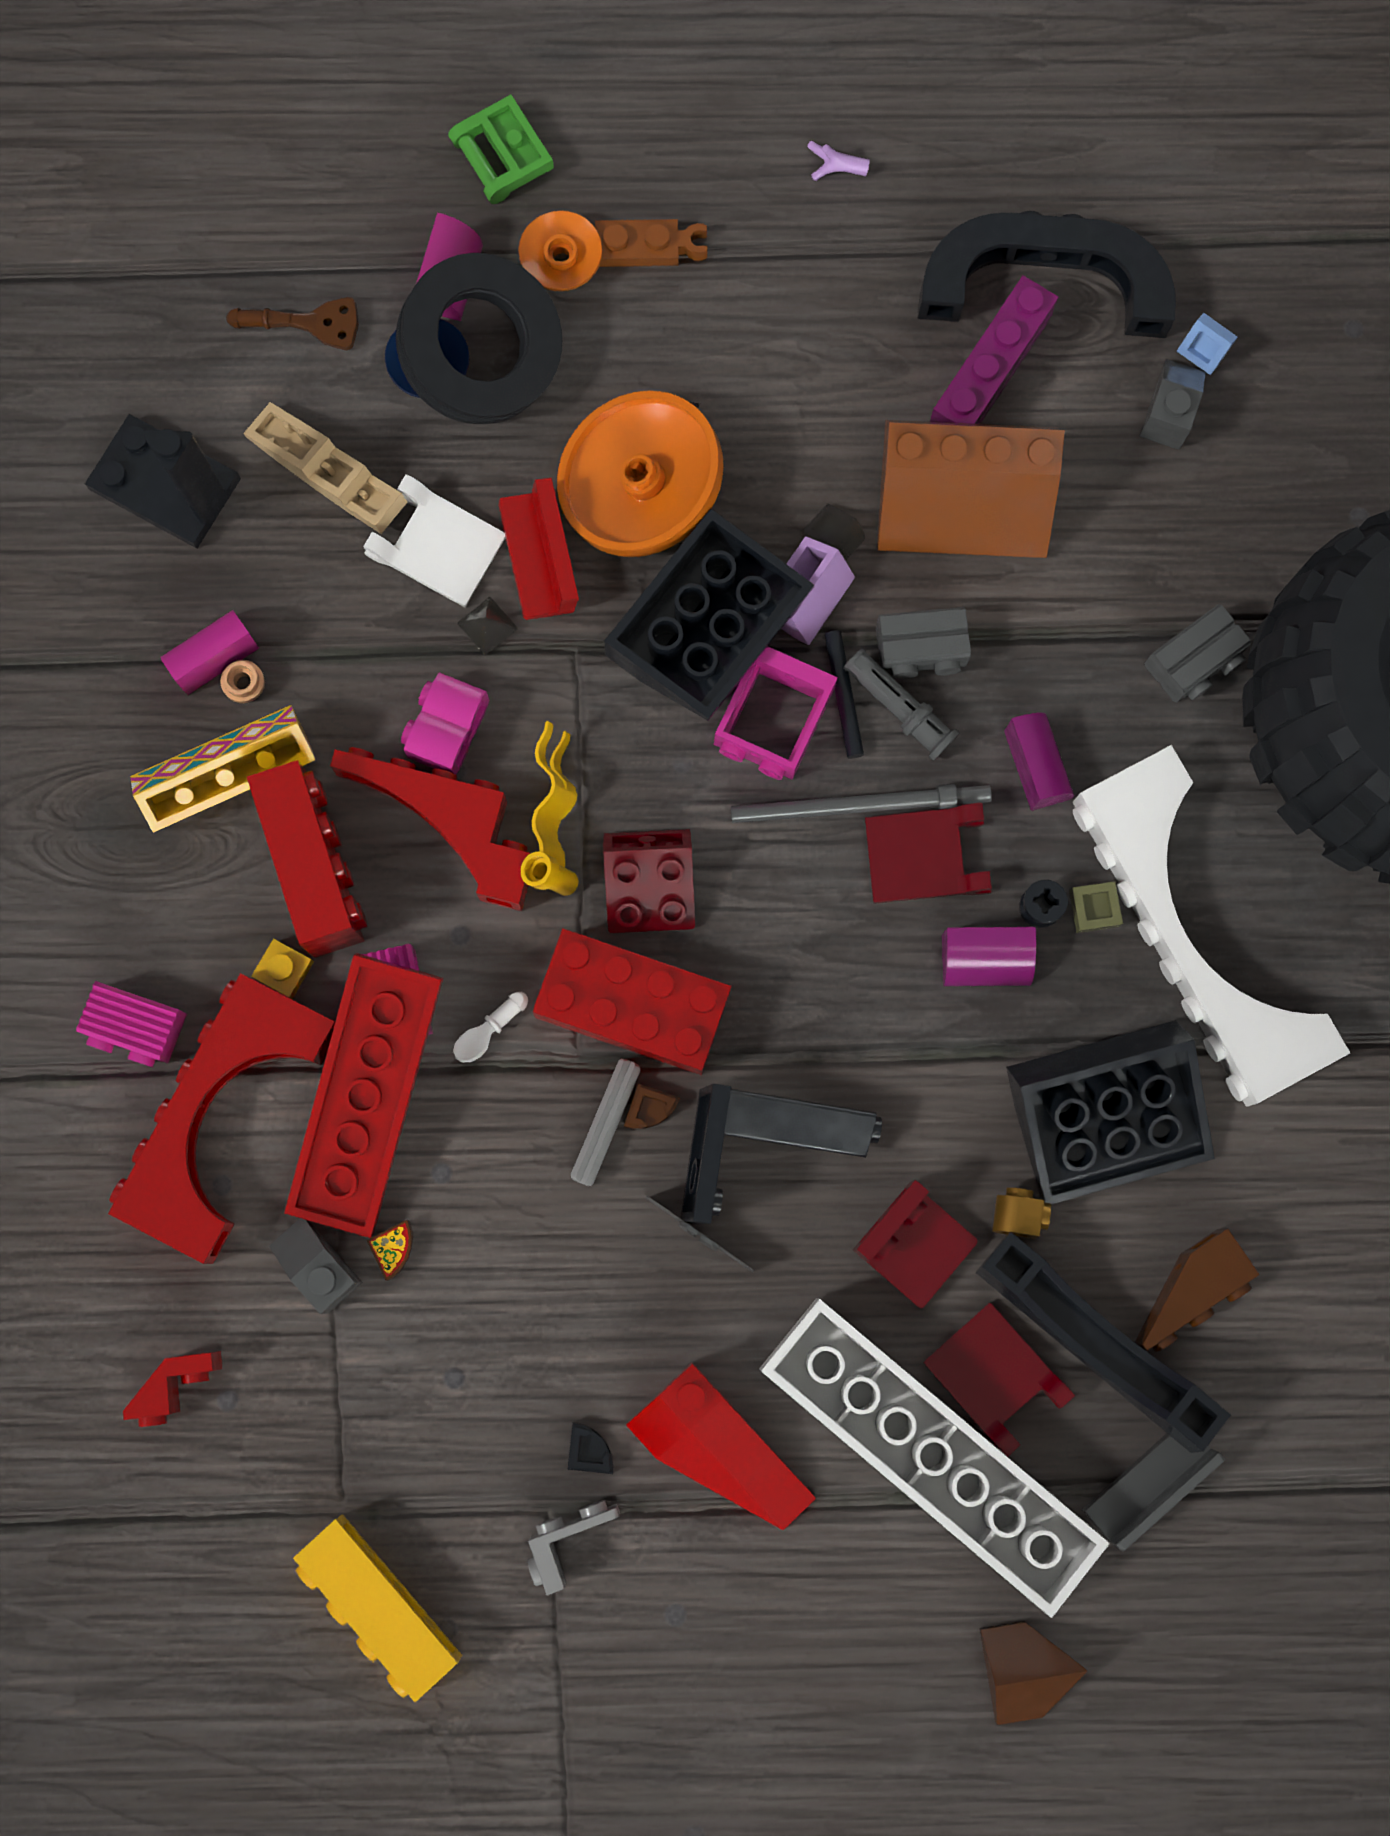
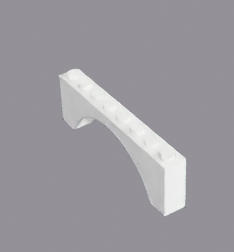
M1172 745L1081 792L1072 802L1075 806L1073 815L1082 831H1089L1097 845L1094 847V851L1102 867L1106 870L1111 869L1119 884L1116 885L1119 898L1127 908L1132 906L1140 922L1137 926L1142 938L1149 946L1154 945L1162 959L1159 965L1163 975L1170 984L1176 983L1184 999L1181 1001L1186 1015L1193 1023H1199L1207 1037L1203 1040L1207 1052L1215 1062L1220 1061L1229 1077L1226 1078V1084L1231 1094L1237 1101L1243 1100L1245 1106L1248 1107L1262 1102L1350 1054V1051L1328 1014L1291 1012L1272 1007L1251 998L1219 976L1201 957L1187 937L1172 902L1168 883L1167 852L1170 831L1176 812L1193 781Z

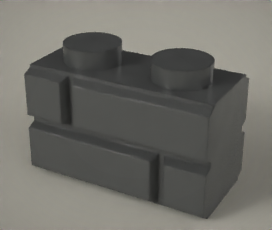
M1218 604L1153 652L1144 664L1155 680L1160 682L1161 687L1173 702L1177 703L1187 695L1193 701L1213 685L1209 678L1220 670L1227 676L1246 661L1242 654L1251 645V640L1240 626L1234 623V619L1226 609Z
M965 607L881 614L878 616L876 636L880 666L888 674L892 673L894 679H910L916 677L918 671L935 669L936 675H952L959 673L961 667L967 666L971 657V648Z

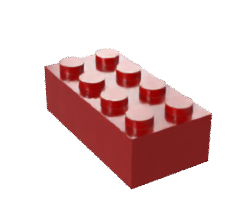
M296 760L247 776L299 945L316 958L364 942L361 929L368 927L365 914L360 902L356 903L353 894H349L348 888L355 886L347 862H343L340 853H336L335 847L342 845L334 821H330L326 811L323 812L322 807L329 805L324 787L320 780L317 781L314 771L307 772L301 763Z
M562 928L532 1012L536 1019L702 1076L730 995L731 986Z

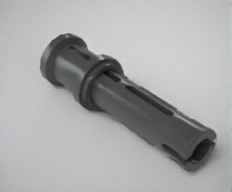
M863 648L843 668L903 723L901 725L902 732L906 736L912 735L930 752L929 758L932 761L960 734L957 729L950 730L933 714V707L929 703L923 702L920 704Z

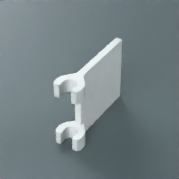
M405 475L397 491L403 494L408 504L417 507L395 545L372 532L363 546L366 549L364 553L369 558L395 568L459 605L466 607L505 540V533L434 494L413 477Z

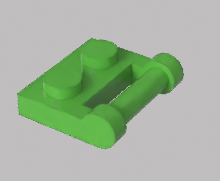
M512 95L453 126L448 133L455 148H461L485 186L483 192L491 204L502 202L509 196L510 192L554 169L553 159ZM481 133L485 134L508 171L499 177L474 140Z

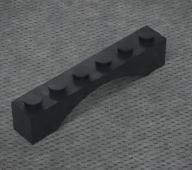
M1012 1232L1002 1239L976 1271V1274L1190 1453L1203 1452L1231 1416L1229 1412L1194 1383L1154 1358L1108 1322L1081 1298L1047 1261Z

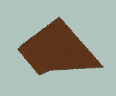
M1025 1621L979 1628L996 1725L1043 1718L1088 1672L1087 1669Z

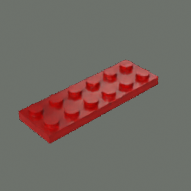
M356 953L353 955L284 1214L368 1238L373 1236L444 978Z

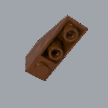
M1228 1228L1215 1230L1180 1254L1134 1343L1144 1350L1152 1348L1154 1352H1159L1178 1339L1175 1332L1187 1323H1190L1192 1327L1200 1325L1215 1314L1212 1307L1224 1298L1228 1302H1232L1252 1289L1248 1282L1259 1276V1273Z

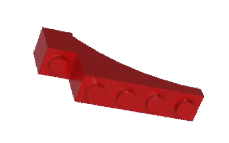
M349 747L348 752L334 750L330 767L337 776L366 785L393 798L419 815L447 841L460 856L478 883L476 894L480 901L522 911L529 885L521 877V865L524 859L531 853L527 852L528 847L515 841L503 840L502 845L496 844L508 803L504 792L499 791L500 787L497 784L479 779L474 780V784L457 781L458 776L442 769H433L431 774L415 770V764L399 758H391L390 763L373 759V753L360 748Z

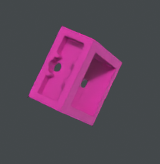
M767 646L740 680L717 728L714 745L720 747L719 752L731 760L742 762L745 758L760 765L759 771L771 778L782 780L783 776L793 780L833 694L838 677ZM759 674L816 699L789 759L731 734Z

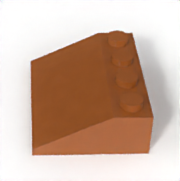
M885 420L877 550L1047 558L1061 477L1065 430L1057 427Z

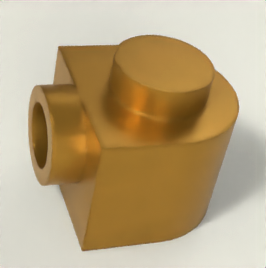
M1008 1187L1006 1195H997L992 1231L1005 1235L1012 1232L1018 1237L1036 1239L1040 1237L1041 1229L1048 1230L1051 1203H1046L1040 1199H1033L1034 1191Z

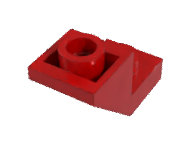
M221 1351L165 1358L123 1410V1420L138 1419L139 1427L166 1424V1415L180 1412L177 1376L181 1375V1384L209 1381L210 1371L222 1369Z

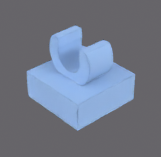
M1203 313L1197 319L1177 352L1211 375L1238 337Z

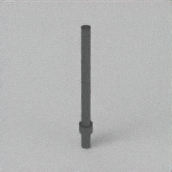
M955 784L937 785V789L730 807L732 823L927 807H938L940 810L954 808L957 805L991 802L992 796L990 785L956 788Z

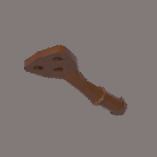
M351 297L328 301L310 313H286L270 310L269 308L264 310H241L236 308L231 310L226 316L227 322L234 328L264 327L265 329H271L274 327H293L308 331L324 345L346 351L353 348L359 326L357 305ZM347 308L348 312L342 314V310ZM327 321H332L330 326H325ZM345 333L346 337L340 339V335Z

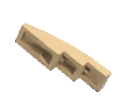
M271 402L244 432V435L273 459L380 534L384 532L407 503L401 492L373 476L364 464L336 448L328 437Z

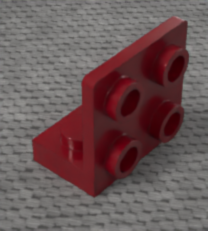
M690 829L604 833L603 856L608 931L610 933L694 929L695 908Z
M917 1180L909 1182L858 1242L853 1251L917 1307L923 1308L977 1245L978 1240L927 1196L929 1191Z

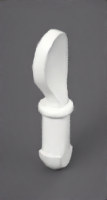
M523 992L512 993L490 1016H485L486 1022L484 1024L469 1029L462 1034L454 1044L453 1053L456 1059L464 1063L480 1058L488 1049L491 1034L495 1031L500 1033L502 1031L501 1028L520 1011L523 1012L528 1004L527 995Z

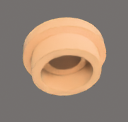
M248 660L232 662L224 669L221 675V688L229 699L237 703H248L255 700L264 689L265 678L263 672L255 663ZM241 677H249L251 679L250 685L245 689L237 688V681Z

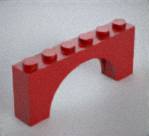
M241 973L236 981L231 980L224 988L219 1003L223 1006L215 1020L209 1019L202 1028L198 1037V1043L201 1045L193 1060L188 1058L181 1066L176 1077V1082L179 1085L171 1099L166 1098L159 1106L154 1117V1122L157 1125L149 1139L144 1138L137 1146L132 1156V1162L135 1163L127 1179L122 1178L117 1183L109 1200L113 1203L108 1212L109 1215L202 1264H214L235 1225L221 1215L210 1203L198 1176L196 1165L197 1139L203 1118L210 1104L231 1079L258 1063L278 1058H297L311 1061L321 1066L327 1055L335 1021Z

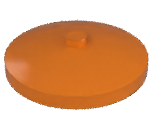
M638 391L619 396L606 402L589 414L569 438L562 453L557 474V492L561 509L577 533L590 545L603 552L622 557H641L664 551L688 537L708 511L712 509L723 479L722 448L708 420L689 401L674 394L661 391Z

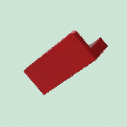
M552 477L537 479L534 481L532 493L502 497L498 503L521 610L525 620L574 613L579 599Z

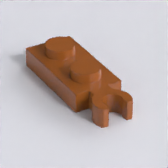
M678 219L595 220V228L602 244V259L599 267L679 266L678 254H686L687 257L696 261L707 259V246H696L692 243L694 239L707 238V226L704 224H693L687 227L686 230H678Z

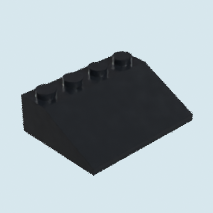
M710 509L604 640L606 656L640 682L709 721L812 591L814 584Z
M1176 1020L1006 1067L1014 1107L1041 1199L1046 1203L1055 1204L1215 1159L1195 1041Z

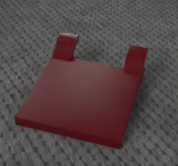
M971 803L949 809L865 817L873 903L955 895L991 894L990 871L964 874L959 830L960 827L984 826L983 804Z
M991 1303L987 1304L923 1362L986 1434L994 1446L1007 1457L1021 1444L1004 1427V1423L1034 1395L1043 1390L1058 1409L1066 1405L1075 1396Z

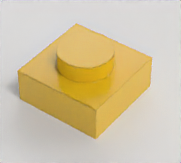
M273 938L251 977L282 995L293 999L314 961Z

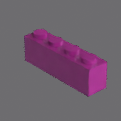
M1023 275L934 407L930 422L981 424L1051 319L1059 297Z

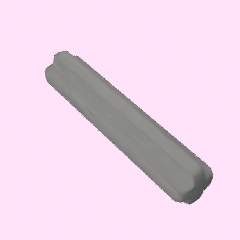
M620 1059L571 1172V1178L574 1181L586 1186L593 1185L641 1070L638 1064L627 1059Z

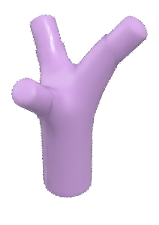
M814 141L808 143V148L824 160V165L811 174L814 181L833 172H848L861 176L867 175L869 159L837 152L827 144L822 147Z

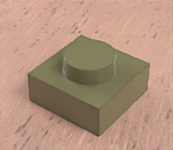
M1115 881L1073 887L1069 890L1077 933L1115 928L1123 925Z

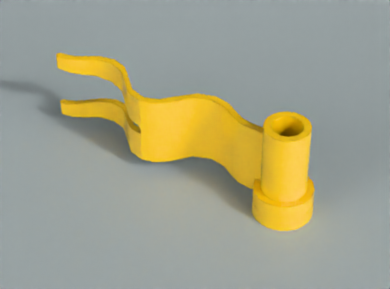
M546 721L544 731L536 744L534 754L536 762L550 776L552 786L549 794L534 810L531 822L532 830L539 842V852H533L524 859L521 865V877L527 885L536 889H549L563 896H568L577 889L578 876L575 872L565 868V852L558 840L557 831L561 820L575 806L578 796L576 787L562 774L560 766L562 755L570 742L571 734L567 731L563 732L559 744L552 753L549 767L545 755L546 747L553 733V723Z

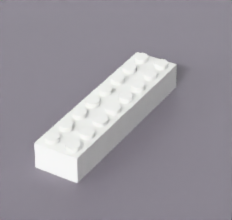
M815 1299L759 1368L761 1372L1049 1617L1052 1618L1110 1544L822 1300Z

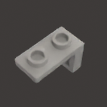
M601 1500L579 1509L581 1517L564 1523L562 1516L536 1525L538 1533L531 1535L528 1541L533 1557L527 1559L529 1571L536 1587L543 1584L546 1595L565 1589L567 1582L553 1542L618 1518L620 1511L617 1504L607 1507L605 1500Z

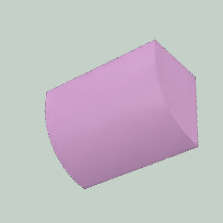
M805 536L787 562V565L813 583L814 588L782 627V630L799 641L810 645L855 576L838 549Z

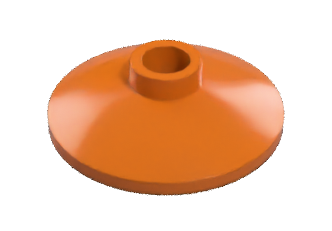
M569 211L548 212L534 219L524 230L519 242L520 263L545 289L552 291L572 290L588 282L598 270L602 259L601 239L596 228L583 216ZM563 253L569 256L565 261L554 260L558 254Z

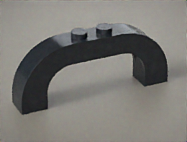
M1024 211L1021 213L982 215L966 221L946 235L937 245L929 259L918 304V319L959 322L964 306L965 283L974 272L987 265L1000 263L1090 270L1106 276L1119 288L1125 302L1124 335L1166 338L1175 321L1176 296L1171 273L1162 256L1145 238L1131 229L1105 220L1086 219L1077 214H1066L1060 217L1042 215L1036 211Z

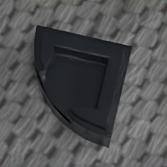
M573 1422L567 1470L613 1474L612 1454L603 1437L591 1427Z

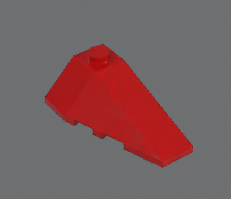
M693 1362L626 1424L657 1460L781 1530H784L816 1499Z

